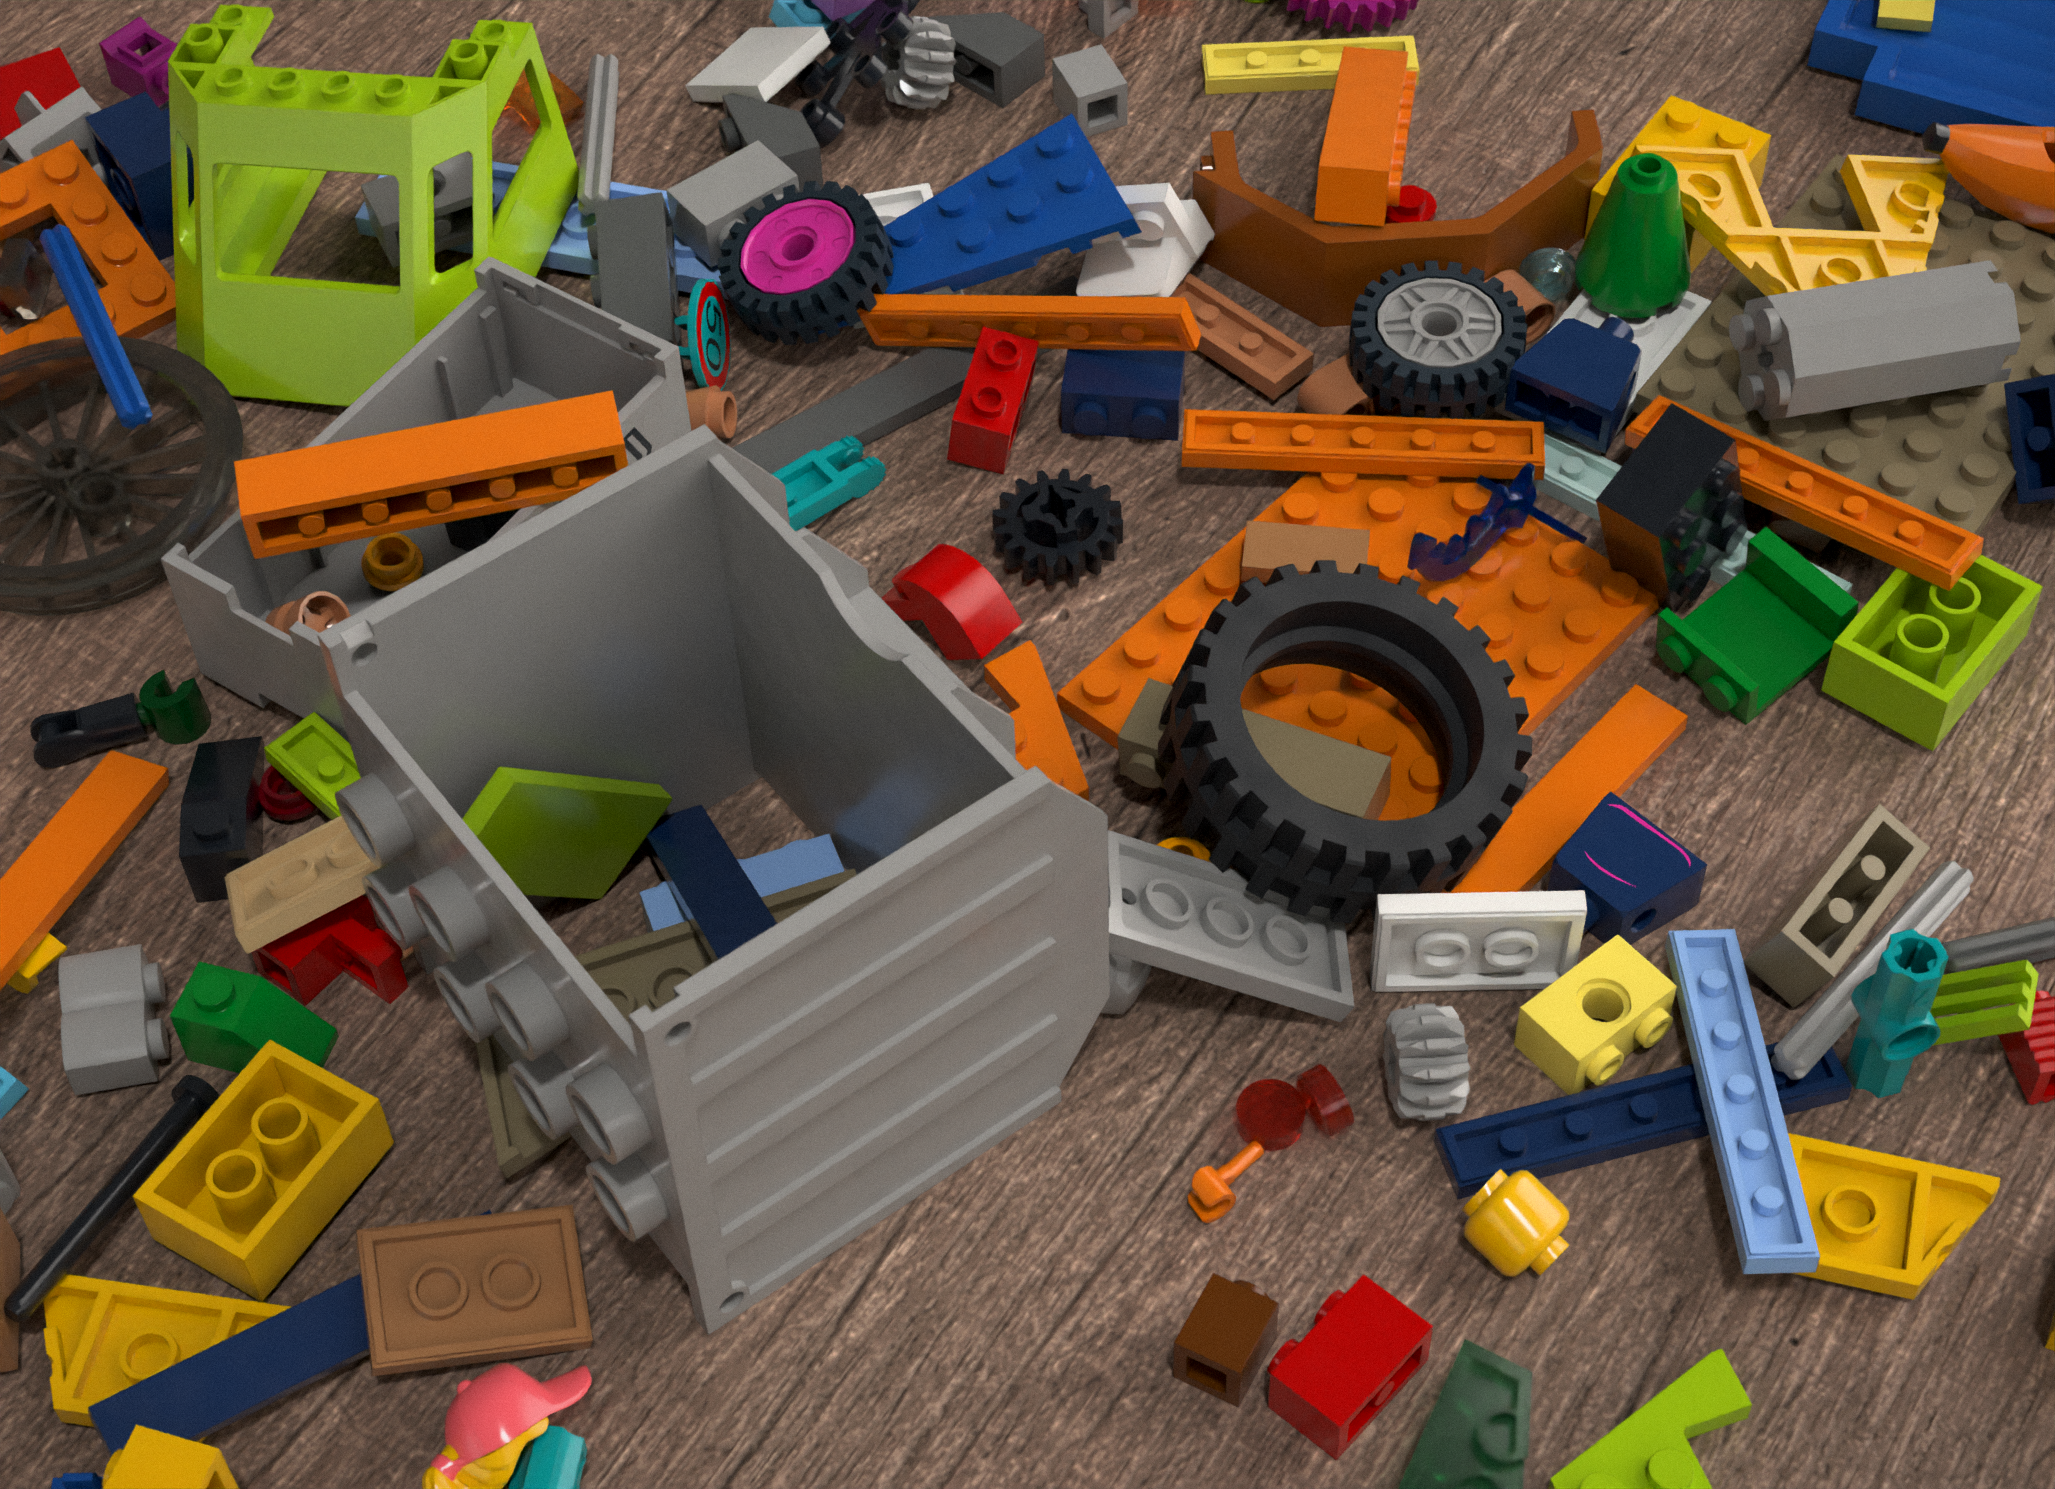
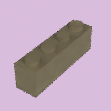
M1148 678L1117 736L1120 774L1130 777L1134 782L1144 787H1160L1165 789L1163 783L1174 763H1161L1158 759V742L1167 726L1159 721L1163 706L1173 687ZM1242 709L1246 726L1256 747L1274 771L1290 786L1314 802L1333 811L1363 819H1379L1390 796V756Z

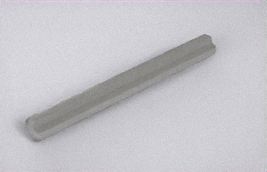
M596 54L590 60L577 198L579 199L578 210L585 216L595 213L594 202L609 200L619 84V60L612 54L605 58Z
M1946 861L1935 870L1775 1046V1055L1772 1057L1771 1062L1776 1071L1784 1072L1790 1079L1797 1080L1803 1078L1859 1016L1851 1002V994L1863 980L1875 974L1881 953L1886 950L1890 934L1913 928L1919 934L1930 937L1970 892L1969 885L1974 881V877L1969 869L1961 868L1955 861Z

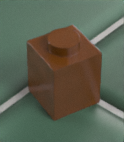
M1213 1273L1174 1341L1173 1377L1239 1408L1277 1338L1279 1303L1270 1299L1261 1288L1243 1280L1232 1282Z

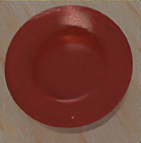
M1319 1063L1297 1075L1296 1088L1302 1103L1312 1120L1324 1134L1333 1136L1354 1124V1115L1344 1092L1324 1065Z
M1263 1079L1248 1085L1239 1095L1236 1105V1127L1240 1136L1248 1144L1252 1141L1258 1142L1263 1150L1276 1151L1291 1146L1300 1138L1304 1130L1306 1114L1304 1099L1295 1087L1281 1080Z

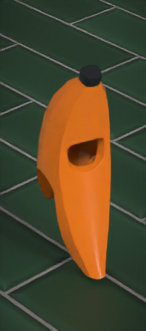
M1932 122L1926 128L1922 135L1924 150L1940 155L1952 177L1982 205L2019 224L2055 234V127L1992 124L1943 125Z

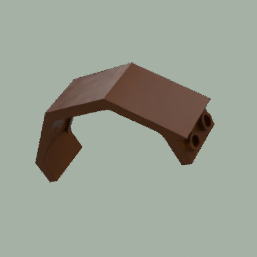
M1594 109L1571 111L1565 157L1485 214L1470 219L1387 223L1384 226L1326 225L1249 186L1242 180L1239 174L1233 130L1213 131L1210 134V155L1200 156V171H1193L1192 199L1196 200L1215 233L1213 241L1207 243L1205 252L1199 260L1319 327L1350 326L1355 302L1359 294L1364 295L1365 287L1372 280L1379 283L1381 274L1390 269L1400 276L1401 265L1414 263L1418 271H1423L1425 261H1438L1439 270L1447 271L1449 261L1462 263V274L1467 275L1472 267L1485 271L1484 281L1502 271L1511 269L1518 272L1528 281L1585 237L1591 191L1599 180L1603 144Z

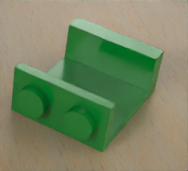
M1765 527L1748 541L1745 569L1684 619H1680L1667 607L1658 614L1656 649L1663 662L1670 669L1677 673H1686L1700 685L1705 696L1713 706L1722 712L1730 711L1747 725L1831 655L1834 641L1857 615L1859 602L1769 528Z

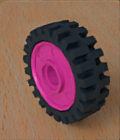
M807 181L804 183L803 192L800 193L794 184L784 187V197L776 200L773 193L762 198L765 208L759 211L754 206H751L746 210L743 215L747 224L735 222L729 230L733 240L724 239L720 250L724 257L718 258L721 285L743 323L755 335L761 334L766 341L775 343L780 338L784 345H796L799 335H801L804 342L809 344L818 342V335L821 330H824L829 338L840 333L838 323L844 320L852 327L861 319L857 310L861 308L870 312L877 304L873 293L883 295L888 287L885 277L892 276L894 266L891 258H894L889 238L879 217L863 194L858 195L857 191L848 185L841 189L839 184L833 181H826L822 189L817 181Z

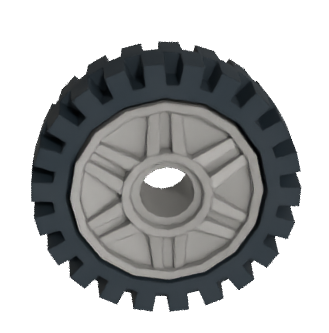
M1425 261L1423 271H1418L1414 263L1401 265L1400 276L1392 269L1382 273L1379 283L1372 280L1365 287L1364 295L1359 294L1355 302L1354 311L1352 312L1349 335L1350 366H1353L1352 375L1357 384L1363 382V392L1370 399L1379 395V405L1391 411L1398 403L1401 404L1400 416L1414 417L1417 410L1425 411V418H1439V412H1446L1450 419H1463L1464 409H1467L1473 417L1485 413L1487 403L1495 408L1503 402L1505 393L1507 394L1511 368L1515 365V361L1525 353L1526 314L1523 306H1517L1518 297L1513 291L1509 290L1503 293L1504 283L1496 277L1484 283L1485 271L1472 267L1467 275L1462 274V263L1450 261L1447 271L1439 270L1438 261Z

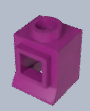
M140 16L99 43L112 85L131 97L146 91L158 107L169 100L168 60L178 44L153 30ZM140 49L142 56L135 53V51Z

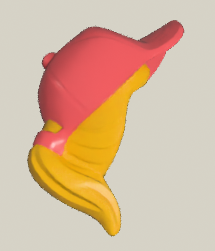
M499 1363L472 1381H461L457 1385V1395L450 1404L445 1417L446 1446L440 1454L435 1456L430 1467L425 1470L422 1476V1489H503L513 1474L524 1446L529 1441L541 1436L547 1429L549 1423L547 1416L571 1406L587 1393L592 1381L588 1367L586 1365L579 1366L562 1375L539 1382L515 1365Z

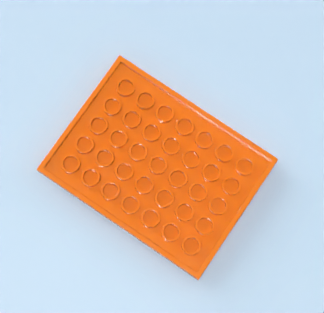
M1307 472L1253 520L1370 530L1367 565L1379 567V579L1398 584L1402 575L1419 582L1420 586L1416 592L1417 594L1436 605L1442 597H1445L1459 607L1454 618L1468 631L1479 625L1491 638L1485 651L1494 663L1504 659L1507 660L1515 675L1507 688L1510 697L1525 698L1529 717L1518 731V734L1529 736L1659 608L1656 595L1639 586L1637 580L1629 574L1616 572L1611 569L1609 559L1474 478ZM1246 527L1058 691L1057 704L1059 709L1118 750L1117 736L1148 678L1173 685L1200 629L1204 628L1213 609L1222 599H1227L1231 602L1240 584L1246 582L1241 581ZM1291 664L1274 667L1253 675L1246 683L1240 697L1242 709L1391 757L1390 796L1378 820H1402L1427 814L1437 805L1444 792L1442 770L1434 746L1427 733L1401 702L1378 685L1354 673L1315 664Z

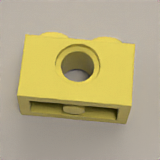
M1617 934L1520 1007L1514 1046L1568 1095L1579 1093L1592 1082L1597 1086L1602 1085L1615 1075L1628 1054L1640 1045L1645 1048L1652 1047L1668 1032L1673 1023V1017L1670 1014L1677 986ZM1591 1018H1600L1608 1022H1599Z

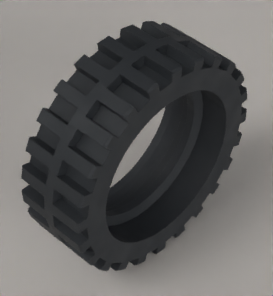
M1316 560L1309 574L1299 575L1293 563L1276 567L1266 586L1254 576L1240 584L1231 602L1227 599H1222L1213 609L1204 628L1200 629L1163 706L1159 722L1167 726L1158 742V759L1161 763H1174L1163 783L1169 801L1173 802L1184 799L1188 811L1181 822L1182 826L1191 839L1204 834L1215 849L1209 860L1222 873L1231 865L1235 866L1251 878L1245 890L1260 899H1263L1268 889L1288 897L1289 902L1286 910L1305 917L1314 905L1329 908L1331 922L1351 923L1358 912L1365 909H1370L1375 922L1377 894L1441 893L1443 888L1447 892H1451L1462 882L1472 866L1478 861L1512 814V807L1522 795L1528 780V775L1520 771L1532 756V737L1518 734V731L1529 717L1524 697L1511 698L1507 688L1515 675L1507 660L1493 662L1485 651L1491 638L1479 625L1468 631L1454 618L1459 609L1455 604L1445 597H1442L1437 605L1416 593L1420 586L1419 582L1402 575L1398 584L1379 579V567L1359 563L1352 574L1338 572L1335 560ZM1315 664L1354 673L1383 688L1412 713L1434 746L1440 762L1444 792L1439 802L1429 813L1402 820L1381 821L1342 814L1304 796L1274 771L1256 747L1248 731L1240 702L1241 694L1248 680L1259 672L1278 666Z

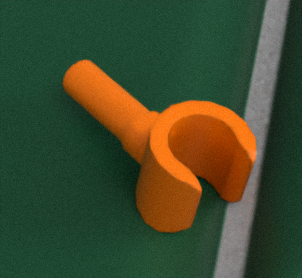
M1250 1142L1225 1165H1221L1216 1170L1212 1166H1205L1195 1172L1192 1179L1193 1190L1189 1193L1187 1199L1204 1223H1211L1220 1219L1234 1206L1236 1196L1228 1186L1264 1154V1150L1258 1142Z

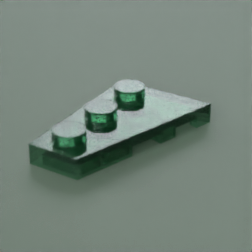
M1465 1339L1451 1365L1397 1489H1523L1524 1463L1529 1452L1532 1372Z

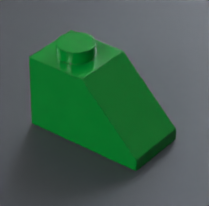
M200 961L170 1014V1019L188 1061L236 1073H241L269 1039L323 1068L339 1037L335 1027L263 977Z

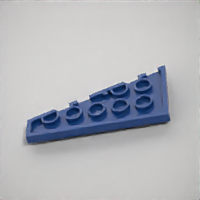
M1071 113L885 225L884 229L893 249L894 258H891L894 267L892 276L885 277L888 287L884 294H924L947 285L952 292L1034 267L1041 259V256L1068 247L1071 253L1075 254L1093 248V239L1118 231L1122 238L1142 233ZM844 320L838 323L839 328L848 325ZM821 330L819 334L825 333V331Z

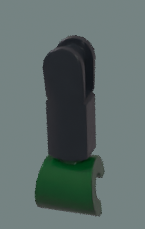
M163 669L152 675L144 683L139 694L141 702H139L134 693H130L76 710L43 714L36 717L30 725L31 737L34 741L38 742L33 749L34 759L38 765L46 768L61 767L92 752L148 737V725H152L156 735L164 742L175 745L188 744L198 740L207 732L211 725V713L195 678L182 682L177 691L174 692Z

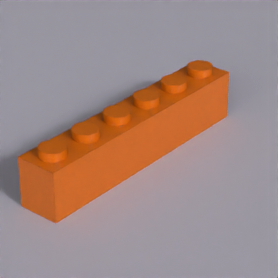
M1343 47L1318 167L1315 221L1384 226L1387 206H1399L1400 188L1402 185L1417 71L1407 70V51Z
M613 390L234 461L240 516L254 559L566 500L628 466V460Z

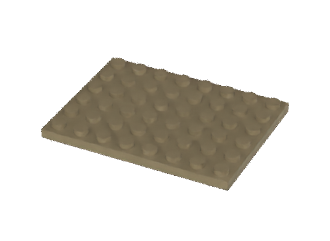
M1836 154L1775 228L1864 231L1839 172L1846 158ZM1944 197L1943 205L1938 213L1939 221L1934 242L1928 252L1925 264L1927 270L1991 260L1998 270L1988 273L1993 282H2007L2014 292L2021 342L2017 354L2005 356L2001 369L2012 367L2007 381L1764 421L1758 410L1746 411L1740 402L1738 383L1742 373L1739 353L1731 343L1729 323L1732 316L1743 314L1746 301L1764 297L1765 295L1738 271L1636 393L1633 412L1641 414L1658 395H1661L1979 536L2016 483L2015 475L2017 472L2014 470L2004 383L2055 373V240L2028 230L2017 222L2003 220L1972 208L1969 204L1960 200Z

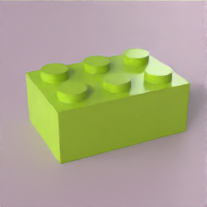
M1983 555L1976 559L1950 591L1896 568L1834 641L1821 691L1927 749L1934 751L2027 636L2043 586Z

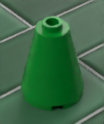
M1651 153L1635 155L1621 163L1575 263V284L1579 291L1583 287L1592 295V305L1601 311L1619 317L1646 318L1655 316L1657 307L1673 302V308L1681 303L1689 289L1691 278L1678 174L1676 168L1668 160Z

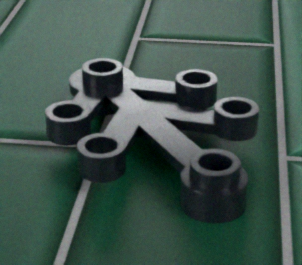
M875 0L850 23L840 17L825 29L831 42L827 48L835 56L823 66L817 60H813L795 79L796 86L809 97H814L835 77L821 101L817 98L812 99L800 110L813 132L820 149L829 145L838 136L845 124V116L836 108V105L852 79L854 78L865 89H868L882 78L887 69V64L882 60L881 36L891 45L901 42L912 29L913 20L909 17V13L917 6L920 0Z

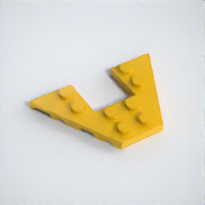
M1635 145L1631 157L1644 153L1656 154L1668 160L1676 168L1683 217L1765 296L1927 270L1925 264L1928 252L1934 242L1939 221L1937 216L1943 205L1945 197L1943 192L1949 174L1942 159L1848 154L1839 172L1864 231L1773 228L1742 149Z

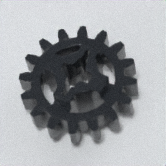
M1062 469L1058 479H1049L1048 475L1041 470L1037 471V482L1034 484H1029L1021 478L1015 481L1016 495L1006 492L1000 494V509H995L992 513L994 548L996 552L1004 553L1005 566L1008 569L1023 564L1024 579L1029 581L1040 572L1046 574L1047 585H1054L1058 575L1067 574L1068 579L1073 584L1079 583V571L1086 569L1097 576L1101 573V559L1115 561L1117 558V544L1123 543L1122 505L1120 501L1111 500V488L1108 485L1093 489L1092 475L1086 473L1078 481L1070 480L1069 470Z

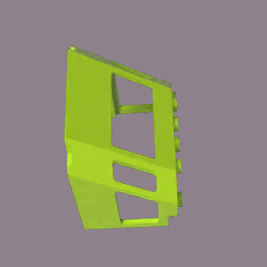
M238 4L220 5L209 23H190L168 60L177 349L183 358H192L200 371V385L206 394L349 407L478 288L474 270L489 256L534 278L536 277L578 189L579 169L532 23L499 19L478 20L469 39H452L433 77L255 66L251 56L274 18L272 9L268 7H251ZM524 69L541 123L493 218L492 131ZM187 145L193 156L194 200L190 207L188 201ZM463 152H470L472 154L473 257L445 272L438 273L435 271L434 167ZM327 171L391 175L397 178L399 183L400 286L270 276Z

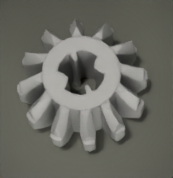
M911 16L913 26L908 35L896 45H891L888 41L882 45V60L887 64V69L880 83L883 88H886L885 94L888 101L896 102L901 106H907L911 109L924 110L925 108H936L941 100H946L949 94V83L955 80L953 67L957 60L954 58L953 51L956 42L954 38L950 37L951 32L948 24L939 23L934 19H928V17Z
M1435 1003L1413 1004V1006H1408L1407 1008L1391 1011L1386 1020V1030L1383 1033L1385 1047L1382 1056L1385 1061L1384 1078L1388 1084V1098L1393 1103L1395 1112L1400 1118L1417 1119V1121L1444 1119L1445 1116L1461 1114L1467 1103L1466 1097L1470 1091L1468 1072L1471 1068L1468 1063L1467 1054L1469 1045L1465 1042L1464 1025L1459 1020L1457 1012L1452 1006H1436Z

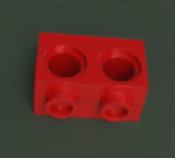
M982 327L952 418L948 460L1004 475L1033 384L1040 341Z

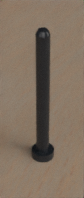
M185 1075L172 1089L171 1094L175 1103L5 1300L4 1312L9 1319L20 1322L32 1315L193 1123L199 1120L220 1097L218 1092L208 1082L194 1075Z

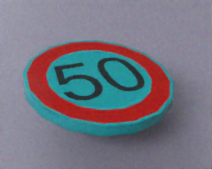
M698 279L691 292L688 315L676 317L674 320L677 326L688 332V347L678 346L679 353L683 359L691 360L692 370L700 388L716 385L722 391L727 382L731 357L730 323L727 306L721 288L714 279Z

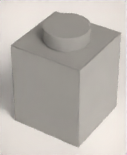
M1102 44L1052 59L1053 101L1064 118L1072 113L1086 137L1128 125V83Z

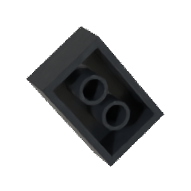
M1671 403L1596 499L1611 569L1616 572H1625L1634 577L1639 586L1657 596L1659 607L1663 610L1667 607L1675 614L1685 600L1689 602L1696 600L1710 579L1711 571L1709 569L1722 553L1727 555L1732 553L1746 533L1747 523L1740 479L1741 470L1739 468L1736 440Z

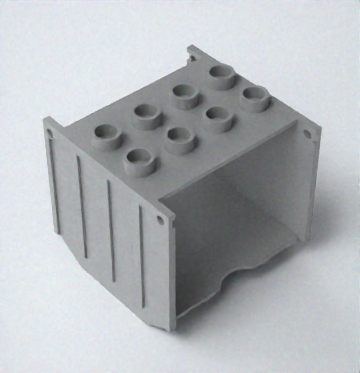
M705 424L317 634L361 779L336 792L335 798L341 815L354 839L370 861L379 867L362 878L364 890L374 911L394 941L404 950L412 946L417 962L427 975L432 972L434 973L435 981L446 1004L468 1036L479 1043L493 1035L514 1061L508 1065L512 1083L534 1121L552 1140L559 1138L567 1132L571 1134L592 1161L586 1166L587 1176L596 1196L611 1220L622 1234L632 1242H635L647 1233L651 1236L687 1282L695 1319L708 1335L1062 1102L1059 1086L1110 996L1108 816L1097 806L1050 780L1036 765L1026 770L1016 760L1014 719L1005 711L973 693L871 589L869 586L868 570L860 562L805 527L795 532L789 522L785 485L778 478L720 441ZM500 766L659 784L673 798L661 817L701 804L707 810L763 777L816 837L829 833L842 866L846 870L855 868L858 875L673 987L675 997L653 1011L644 1005L629 1014V1024L538 913V909L558 897L524 895L462 818ZM644 840L636 851L646 846Z

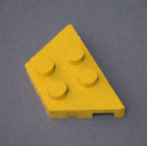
M1788 1133L1820 1254L1816 1272L1793 1274L1914 1300L1992 1204L2000 1186V1178Z
M66 1274L43 1300L47 1328L43 1329L46 1354L52 1365L50 1385L53 1409L61 1422L94 1427L88 1415V1407L291 1307ZM204 1437V1438H202V1439H200V1440H198V1441H196V1442L201 1443L206 1437Z

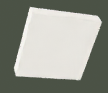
M751 27L685 86L692 100L697 102H723L722 96L731 93L768 102L820 55L831 42L824 27Z

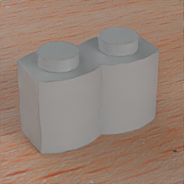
M142 944L61 957L59 959L58 978L62 1010V1057L64 1071L75 1095L158 1081V1060L169 1058V1042L163 1018L155 1019V1003L165 1002L166 1000L165 983L160 963L149 964Z

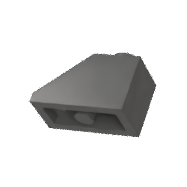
M1007 13L928 17V19H934L939 23L948 24L951 32L950 37L955 39L956 45L953 54L957 62L953 67L954 81L999 107H1006L1045 77L1044 34Z

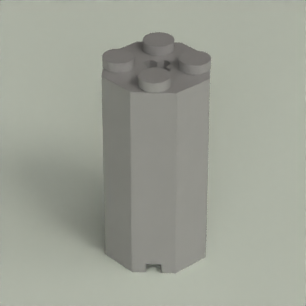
M1991 260L1748 300L1746 301L1743 314L1732 316L1729 323L1731 343L1739 353L1742 373L1738 383L1740 402L1746 411L1758 410L1763 420L1768 421L2007 381L2012 367L2001 369L2005 356L2017 354L2021 342L2014 292L2007 282H1993L1988 273L1998 270Z

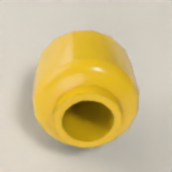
M1500 1169L1462 1208V1211L1469 1217L1463 1229L1465 1238L1505 1276H1517L1529 1266L1541 1275L1569 1246L1559 1235L1569 1222L1570 1216L1567 1207L1528 1171L1520 1170L1508 1176Z

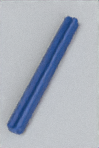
M57 224L53 229H44L39 237L40 242L122 426L134 430L139 424L147 425L153 415L149 403L69 228Z

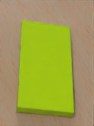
M500 766L462 820L524 895L602 899L673 798L659 784Z

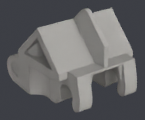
M82 86L47 110L41 106L29 91L21 94L15 106V111L22 126L0 141V166L3 172L73 140L102 182L107 185L85 120L86 116L96 113L101 109Z

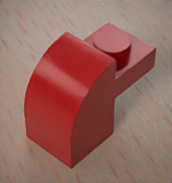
M938 544L917 563L904 568L892 579L894 587L881 597L903 621L923 620L947 660L983 659L1023 623L1002 587L991 573L966 552L947 544Z
M363 895L251 952L259 974L303 1006L308 1005L342 972L348 974L388 1004L395 1001L409 987L400 960L403 957L402 949L388 933L377 927L369 899Z

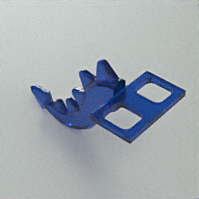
M1527 463L1509 488L1502 484H1496L1480 474L1476 483L1492 492L1487 506L1480 514H1474L1469 517L1464 535L1461 537L1458 534H1454L1447 546L1443 542L1437 544V539L1422 532L1415 534L1411 541L1407 568L1411 570L1417 569L1418 573L1428 581L1441 582L1453 579L1466 572L1480 560L1507 529L1522 528L1528 515L1582 544L1585 543L1587 537L1533 505L1537 498V490L1533 485L1535 465Z

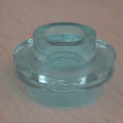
M1543 248L1530 253L1523 259L1520 264L1519 274L1547 299L1556 300L1565 296L1571 290L1575 281L1576 261L1569 252L1563 249Z

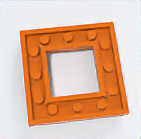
M73 140L0 173V241L52 216L55 217L59 224L68 227L80 254L104 286L97 290L122 346L176 320L175 282ZM69 305L7 335L0 327V408L93 362Z

